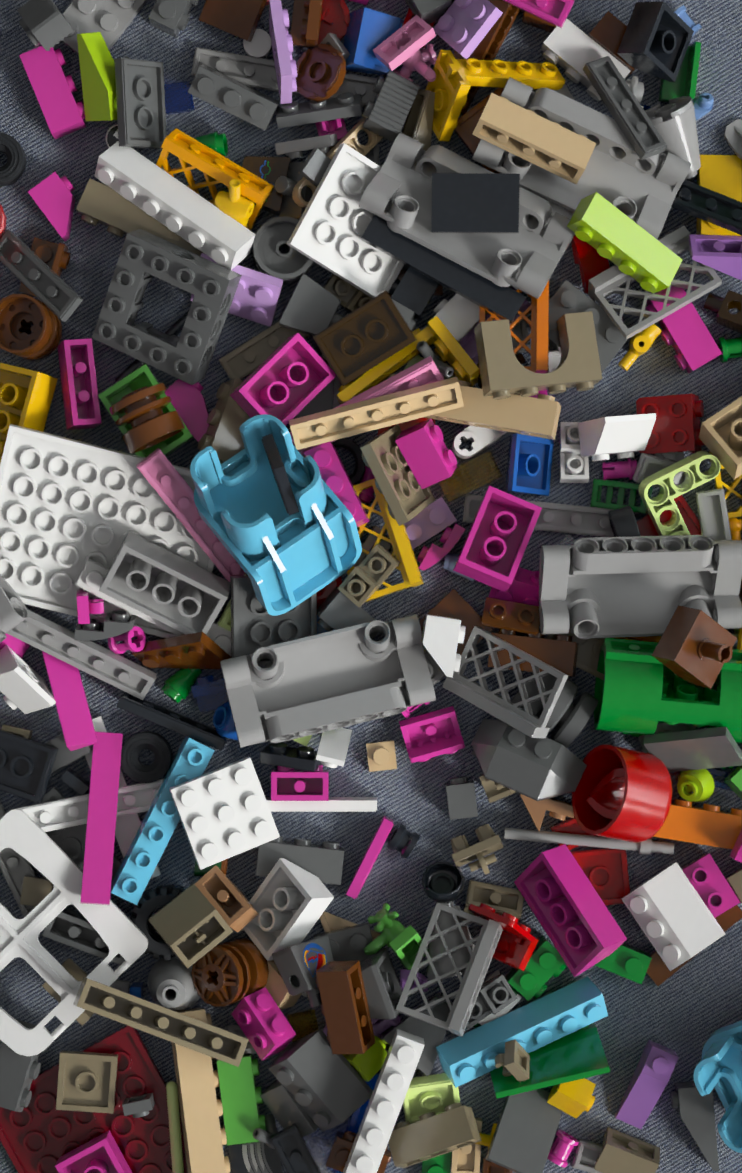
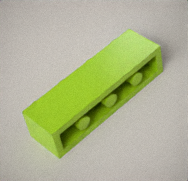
M597 192L581 199L567 225L578 239L590 244L597 250L600 256L612 261L622 273L630 275L640 283L644 290L652 293L669 288L682 262L679 256Z

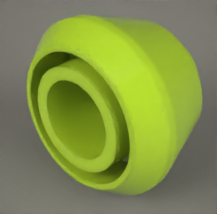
M707 769L680 772L677 790L683 799L690 802H703L712 796L715 784L712 775Z

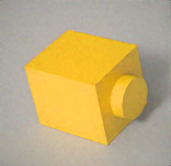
M583 1078L553 1085L547 1103L577 1118L582 1112H588L595 1101V1096L592 1094L596 1084Z

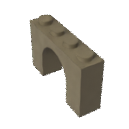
M592 311L564 314L557 320L561 360L557 369L550 373H535L520 364L513 350L509 319L480 322L474 328L483 395L493 396L494 400H501L511 397L510 394L521 393L522 397L538 395V391L549 390V394L566 392V388L576 387L577 391L593 389L594 385L602 380Z

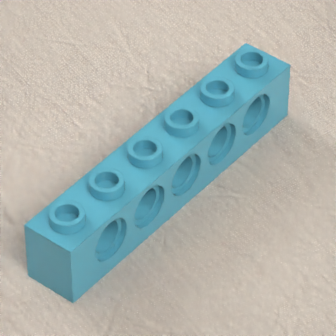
M185 736L111 883L112 894L135 905L138 904L180 820L169 788L203 775L215 751L211 747Z

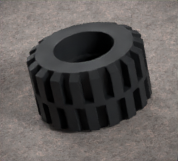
M163 885L157 886L155 889L147 891L140 898L138 904L135 905L130 920L148 938V948L144 954L150 953L153 955L152 958L159 959V957H162L164 960H171L172 957H176L162 937L152 929L148 919L157 908L164 907L185 890L184 888L178 889L175 888V885L163 887Z

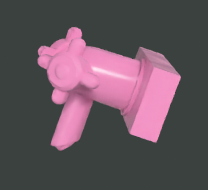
M418 15L414 16L373 49L376 58L385 66L412 82L413 79L409 77L413 71H417L429 82H433L436 79V73L431 69V64L435 65L437 55L433 49V44H427L436 34L434 29ZM425 44H427V49H424L422 47ZM403 64L400 72L396 70L399 65Z

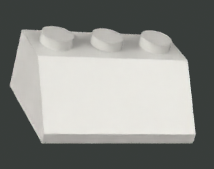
M280 858L249 901L259 914L243 929L267 961L274 960L272 953L302 943L334 896L317 876L284 858Z
M677 862L622 898V901L670 971L725 935V932Z

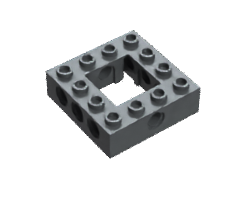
M143 229L129 232L125 238L92 338L193 385L205 378L242 275ZM151 275L195 295L180 338L174 334L169 336L154 329L153 325L147 322H140L133 326L138 310L143 307L144 302L141 301L147 284L152 281L153 277Z

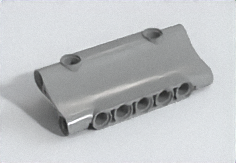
M509 77L500 97H504L525 109L532 110L535 114L556 122L562 127L583 135L596 143L586 169L578 183L574 184L483 139L480 140L472 159L500 172V174H520V187L572 213L575 212L581 199L597 192L649 234L658 239L675 196L689 172L691 163L669 152L640 160L615 119L549 88H540L533 92L532 87Z
M400 132L383 166L366 187L360 199L359 207L386 220L387 226L393 232L427 247L492 281L494 284L501 287L512 285L539 299L558 262L575 235L567 227L570 219L557 212L552 216L551 205L548 201L520 187L519 233H432V173H495L439 145H433L425 151L423 150V143Z

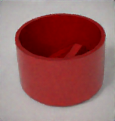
M604 744L591 750L583 759V762L587 765L576 791L572 792L573 812L578 825L589 834L634 843L643 842L653 837L663 826L672 800V782L665 764L652 754Z

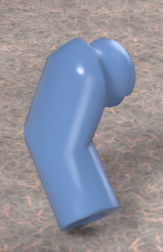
M702 93L694 101L696 120H699L712 110L714 98L711 94Z

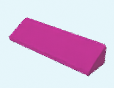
M42 651L67 748L73 751L98 743L79 669Z

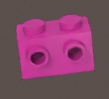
M431 418L403 430L395 440L421 489L451 477L457 468V460L454 453L446 447L441 429L438 425H434Z
M319 765L314 772L295 770L294 768L277 766V770L271 771V801H328L329 770H323V765Z
M710 853L682 869L714 918L740 903Z
M266 987L244 997L231 1013L262 1061L283 1051L296 1036L295 1031Z

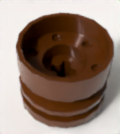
M12 294L0 300L1 349L27 360H40L49 356L58 347L62 337V323L43 302L26 294Z
M164 383L139 388L125 395L119 402L109 408L112 416L122 413L126 414L115 422L117 426L128 424L132 426V429L122 436L130 454L154 446L185 429L177 411L167 413L162 411L172 401L170 396L157 400V397L167 391Z
M246 938L234 939L216 945L195 962L192 967L193 984L198 995L206 1003L215 1007L236 1003L244 997L264 988L269 975L267 959L254 942Z

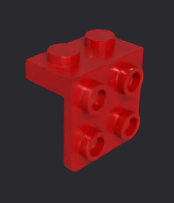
M680 394L642 397L636 401L637 415L656 413V421L645 450L639 451L640 453H693L702 451L701 446L705 444L701 441L699 435L701 430L700 417L704 416L703 401L699 400L698 395Z
M481 903L479 907L470 904L468 910L477 917L499 922L503 928L492 958L524 971L539 941L530 934L531 929L519 923L516 917L503 912L501 916L495 913V909Z

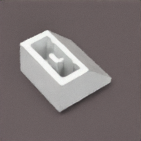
M425 614L422 644L447 677L453 678V672H459L461 655L456 652L458 643L463 644L466 627L461 625L460 619Z

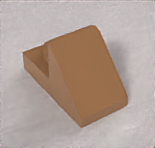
M519 793L538 831H540L546 810L550 811V817L565 821L566 816L574 818L573 806L570 803L554 798L536 801Z

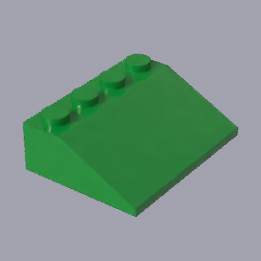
M592 1023L528 1053L530 1055L529 1079L518 1082L513 1075L505 1077L502 1075L503 1066L490 1071V1076L496 1098L498 1099L609 1073L610 1069L597 1028Z

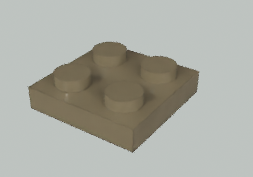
M61 1050L56 1110L113 1114L118 1054Z

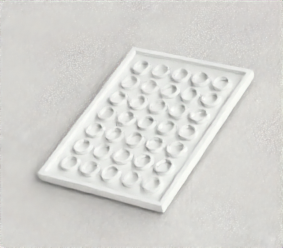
M14 424L9 425L0 463V575L14 589L24 604L78 617L77 590L83 589L75 585L88 559H91L110 568L129 531L211 573L214 563L136 467L145 457ZM173 465L194 491L195 484L190 469ZM89 593V599L99 598ZM104 600V613L90 614V619H97L104 623L108 613L124 609ZM136 616L134 626L140 627L144 633L163 638L176 637V635Z

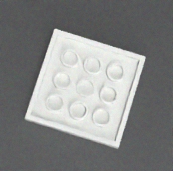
M343 143L338 147L287 245L368 296L375 298L384 291L389 293L404 264L361 240L375 214L359 207V202L366 187L381 167Z

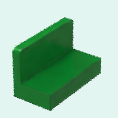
M695 41L692 45L688 46L675 82L661 79L659 101L669 102L670 99L682 96H690L692 100L695 98L701 42Z

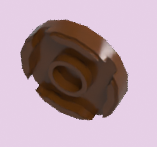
M322 43L316 45L317 47L312 50H306L296 64L297 91L305 98L317 102L326 100L334 95L342 85L346 74V61L342 53L333 46Z

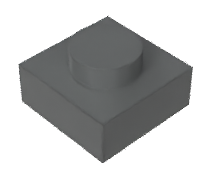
M153 1092L125 1098L122 1104L124 1116L132 1115L133 1118H139L148 1115L149 1110H153L155 1105Z

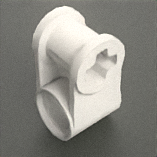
M468 426L455 437L452 450L458 458L469 459L485 447L487 448L507 432ZM461 439L465 442L469 440L472 442L470 446L471 451L459 448Z

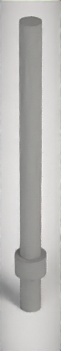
M504 828V839L638 851V854L651 855V852L674 853V843L652 841V838L634 843L603 836Z

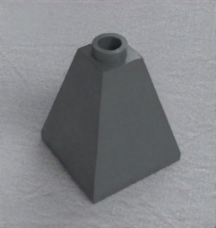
M386 947L360 964L371 1019L391 1020L395 1019L399 1013L396 1011V1007L403 991Z
M439 994L438 997H431L427 1001L428 1003H431L444 996L442 994ZM446 1001L431 1008L435 1018L447 1021L450 1008ZM423 1003L422 1005H420V1006L417 1007L416 1009L425 1006V1003ZM428 1010L422 1012L423 1014L430 1016ZM406 1015L396 1026H391L383 1032L380 1040L386 1045V1049L389 1050L396 1029L423 1038L425 1046L415 1073L418 1076H428L433 1069L438 1055L436 1047L442 1044L446 1029Z

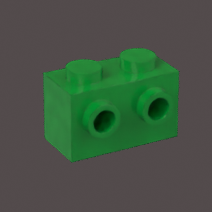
M543 935L539 939L525 970L522 971L514 967L505 977L507 982L529 1001L532 997L537 999L546 990L547 986L545 983L552 976L554 978L558 977L566 968V964H564L565 962L554 944Z

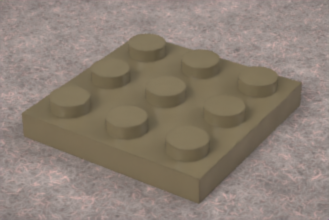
M396 424L361 447L365 465L371 469L375 477V485L378 491L384 495L388 503L389 514L393 519H396L400 526L413 519L431 504L435 498L429 487L421 489L395 440L402 431L399 425Z

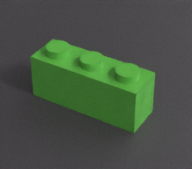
M245 1054L241 1059L239 1067L217 1059L227 1145L258 1142L259 1140L253 1138V1131L256 1128L266 1131L265 1114L260 1115L258 1105L263 1104V1099L260 1096L262 1088L261 1086L256 1087L255 1076L260 1075L258 1058L253 1059L252 1054Z

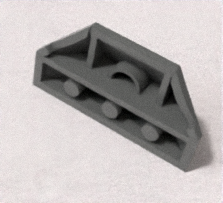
M483 719L471 743L485 778L536 801L575 792L587 767L583 761L562 744L549 738H531L501 720Z

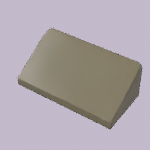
M470 880L463 912L476 916L468 910L470 904L479 907L483 903L495 909V913L501 916L505 912L520 921L524 897L517 889Z

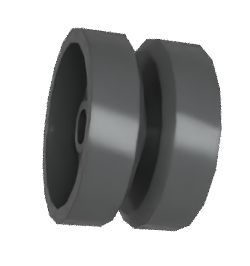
M288 216L275 217L264 223L256 233L252 249L253 262L257 271L282 279V285L294 284L299 281L303 274L306 275L310 271L313 260L287 245L299 222L298 219ZM281 247H286L288 253L282 254L279 251Z
M568 678L546 725L550 728L549 732L555 727L551 740L562 744L566 748L584 729L599 702L598 699L588 692L580 694L574 700L578 686ZM543 707L536 714L538 718H540L542 714V711L544 709Z

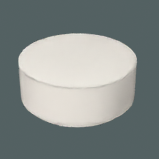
M262 29L255 30L251 42L243 40L244 50L248 56L265 58L271 51V38Z

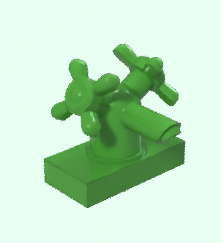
M384 903L382 910H379L375 916L368 917L370 924L378 923L374 926V931L382 933L363 950L365 954L372 955L376 954L387 944L388 947L392 948L401 964L407 970H410L422 939L411 925L405 928L401 922L395 920L399 914L396 911L389 913L390 905Z

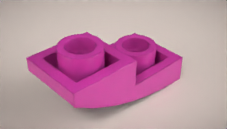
M454 524L453 528L447 526L440 539V542L444 543L442 548L431 543L429 548L423 546L416 561L420 562L418 568L424 571L440 561L455 546L466 529L458 524Z

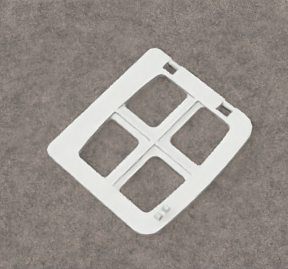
M12 809L0 819V852L4 848H12L54 884L53 890L22 919L15 918L0 903V971L14 958L21 957L61 997V1002L38 1025L30 1029L19 1023L0 1006V1040L19 1055L34 1056L44 1051L85 1011V1009L73 1005L82 981H77L40 944L38 939L40 932L68 905H74L109 947L108 956L85 978L107 986L115 982L148 948V938L111 899L110 905L81 904L83 871L23 810ZM119 953L125 961L114 971L108 963ZM56 1016L62 1023L50 1033L44 1026Z

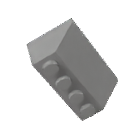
M129 531L99 591L186 635L197 632L207 634L228 598L230 582Z

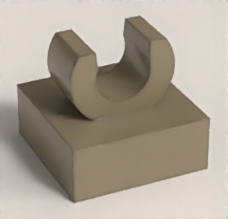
M515 1039L505 1043V1053L495 1056V1067L503 1066L502 1075L505 1077L513 1075L518 1082L529 1079L530 1055Z

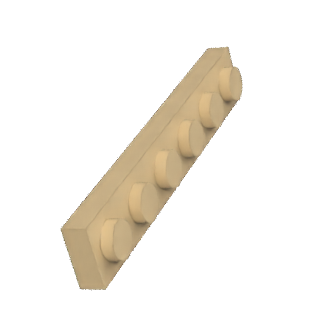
M453 377L289 420V425L297 450L461 408L464 407L458 378Z

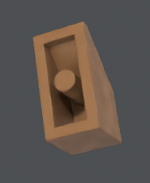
M216 865L195 883V886L214 906L229 927L237 933L259 914L241 891Z

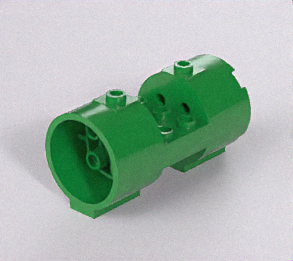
M615 638L604 639V644H602L599 652L596 670L604 674V680L596 677L594 697L599 700L593 712L595 730L623 732V734L640 737L642 735H654L658 721H663L669 725L686 723L706 728L726 726L736 743H742V650L732 649V658L729 662L724 663L710 689L687 683L654 658L652 654L659 642Z

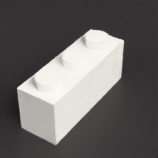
M566 19L562 28L556 27L543 42L541 48L544 52L543 56L548 62L554 65L558 63L566 70L565 74L570 80L575 83L580 81L588 88L586 90L587 93L597 101H600L601 98L583 71L586 63L609 56L624 80L630 73L626 66L568 19Z

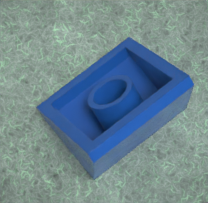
M366 7L349 13L350 23L346 30L343 44L350 53L345 60L346 71L386 75L390 69L376 58L373 49L401 28L403 20L399 17Z
M512 434L510 436L505 492L549 496L554 440L522 434Z

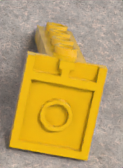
M440 50L433 68L436 73V79L433 82L428 81L425 89L435 92L432 129L439 141L450 140L453 130L457 127L462 107L466 104L471 86L504 88L509 77L533 89L549 88L560 90L565 84V79L557 66L550 62L529 63L526 61L510 62L498 59L493 61L475 58L455 59L451 50Z
M435 316L422 331L420 328L413 331L417 339L415 342L362 374L356 381H351L345 386L342 385L338 389L340 393L337 394V400L341 405L384 381L390 376V373L393 374L420 353L416 348L420 341H426L429 346L433 343L436 347L434 349L435 354L443 362L447 361L454 369L453 377L471 383V387L478 383L479 368L438 316Z

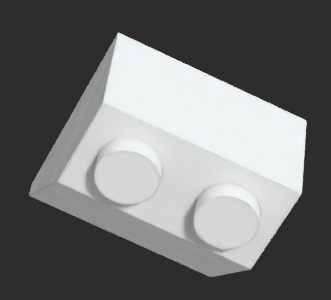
M656 413L602 417L578 423L581 457L592 456V461L609 460V455L617 454V459L634 458V452L643 451L646 448L656 421Z
M5 645L0 650V691L5 695L3 697L4 701L13 710L18 707L24 714L53 706L56 701L45 680L8 645Z

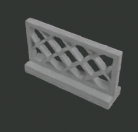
M685 226L658 240L677 256L687 250L690 252L688 239L690 232ZM696 261L693 262V265L681 263L678 269L690 271V281L685 282L673 279L669 288H667L666 295L663 296L649 293V291L630 290V283L635 281V279L630 275L622 273L618 266L614 265L589 280L588 295L594 302L597 301L627 340L722 285V280L713 268ZM695 272L707 274L711 280L705 285L692 283ZM671 286L688 289L686 296L681 299L669 297ZM612 293L624 295L622 306L609 304L605 297ZM627 296L644 299L642 309L625 307ZM647 300L663 302V309L657 313L645 311ZM623 313L640 316L639 323L628 329L622 321Z
M474 626L461 655L459 672H454L453 678L447 677L443 688L531 738H546L550 729L546 725L568 675L481 627ZM482 636L486 638L489 650L478 654L476 644L479 637ZM506 649L509 652L511 663L500 666L497 652ZM491 655L494 669L484 673L480 659ZM528 661L531 663L534 675L523 679L519 664ZM474 662L478 676L469 679L463 673L467 664ZM513 667L517 682L506 686L502 671ZM496 674L500 688L490 691L485 678ZM548 674L557 677L553 689L545 691L542 677ZM536 680L539 695L528 698L525 683ZM519 687L522 701L514 704L510 701L508 690ZM541 699L544 708L540 718L533 715L530 705L531 702Z
M437 902L396 1011L463 1037L503 931L501 924L489 919L488 921ZM441 912L453 915L456 925L441 931L437 924ZM457 917L464 919L465 921L459 923ZM471 923L481 925L482 929L479 936L467 941L462 927ZM436 927L438 933L433 935L434 929ZM459 929L465 943L449 950L443 936ZM441 938L446 951L430 958L427 951L429 943ZM476 943L474 950L472 952L470 946ZM467 947L471 955L469 963L457 968L451 954ZM426 954L428 960L422 962L424 955ZM449 956L454 970L439 976L433 963ZM430 965L436 978L420 985L417 973L419 969ZM466 970L462 979L460 972ZM457 974L461 983L457 991L447 995L441 981ZM414 981H415L417 987H415V988L412 989V986H413ZM438 983L444 997L428 1003L423 989ZM420 991L425 1006L416 1010L405 1007L408 997ZM455 997L453 1005H451L450 999ZM445 1001L450 1008L446 1022L435 1018L431 1010L432 1007ZM428 1010L430 1016L423 1014L422 1012Z

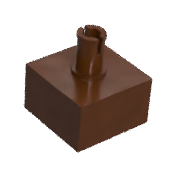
M678 605L652 656L687 683L711 689L724 663L729 662L732 658V647L737 638L702 610Z

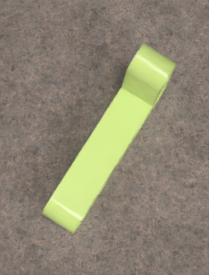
M699 451L641 481L638 489L639 494L659 536L690 535L674 498L717 477L721 470V464L717 457L707 451ZM710 459L711 467L709 470L700 472L699 465L701 461ZM678 472H685L684 482L680 485H675L673 481L674 476ZM658 484L660 487L659 494L656 497L649 498L648 489L652 485ZM664 510H671L672 516L670 520L661 523V513Z

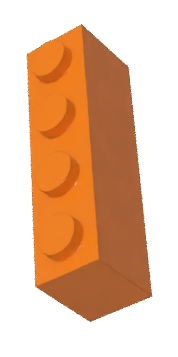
M676 799L675 803H671L663 826L653 837L733 849L742 829V809L731 808L730 813L720 811V806L704 803L703 808L692 806L690 801Z

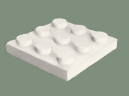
M249 756L169 788L200 870L280 837Z

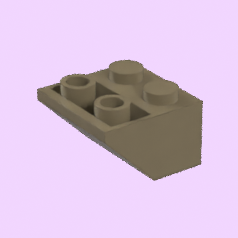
M191 884L148 919L187 969L233 932L214 906L194 884Z

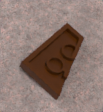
M203 632L146 642L145 647L140 652H132L148 668L221 669L220 661L231 658L227 652Z

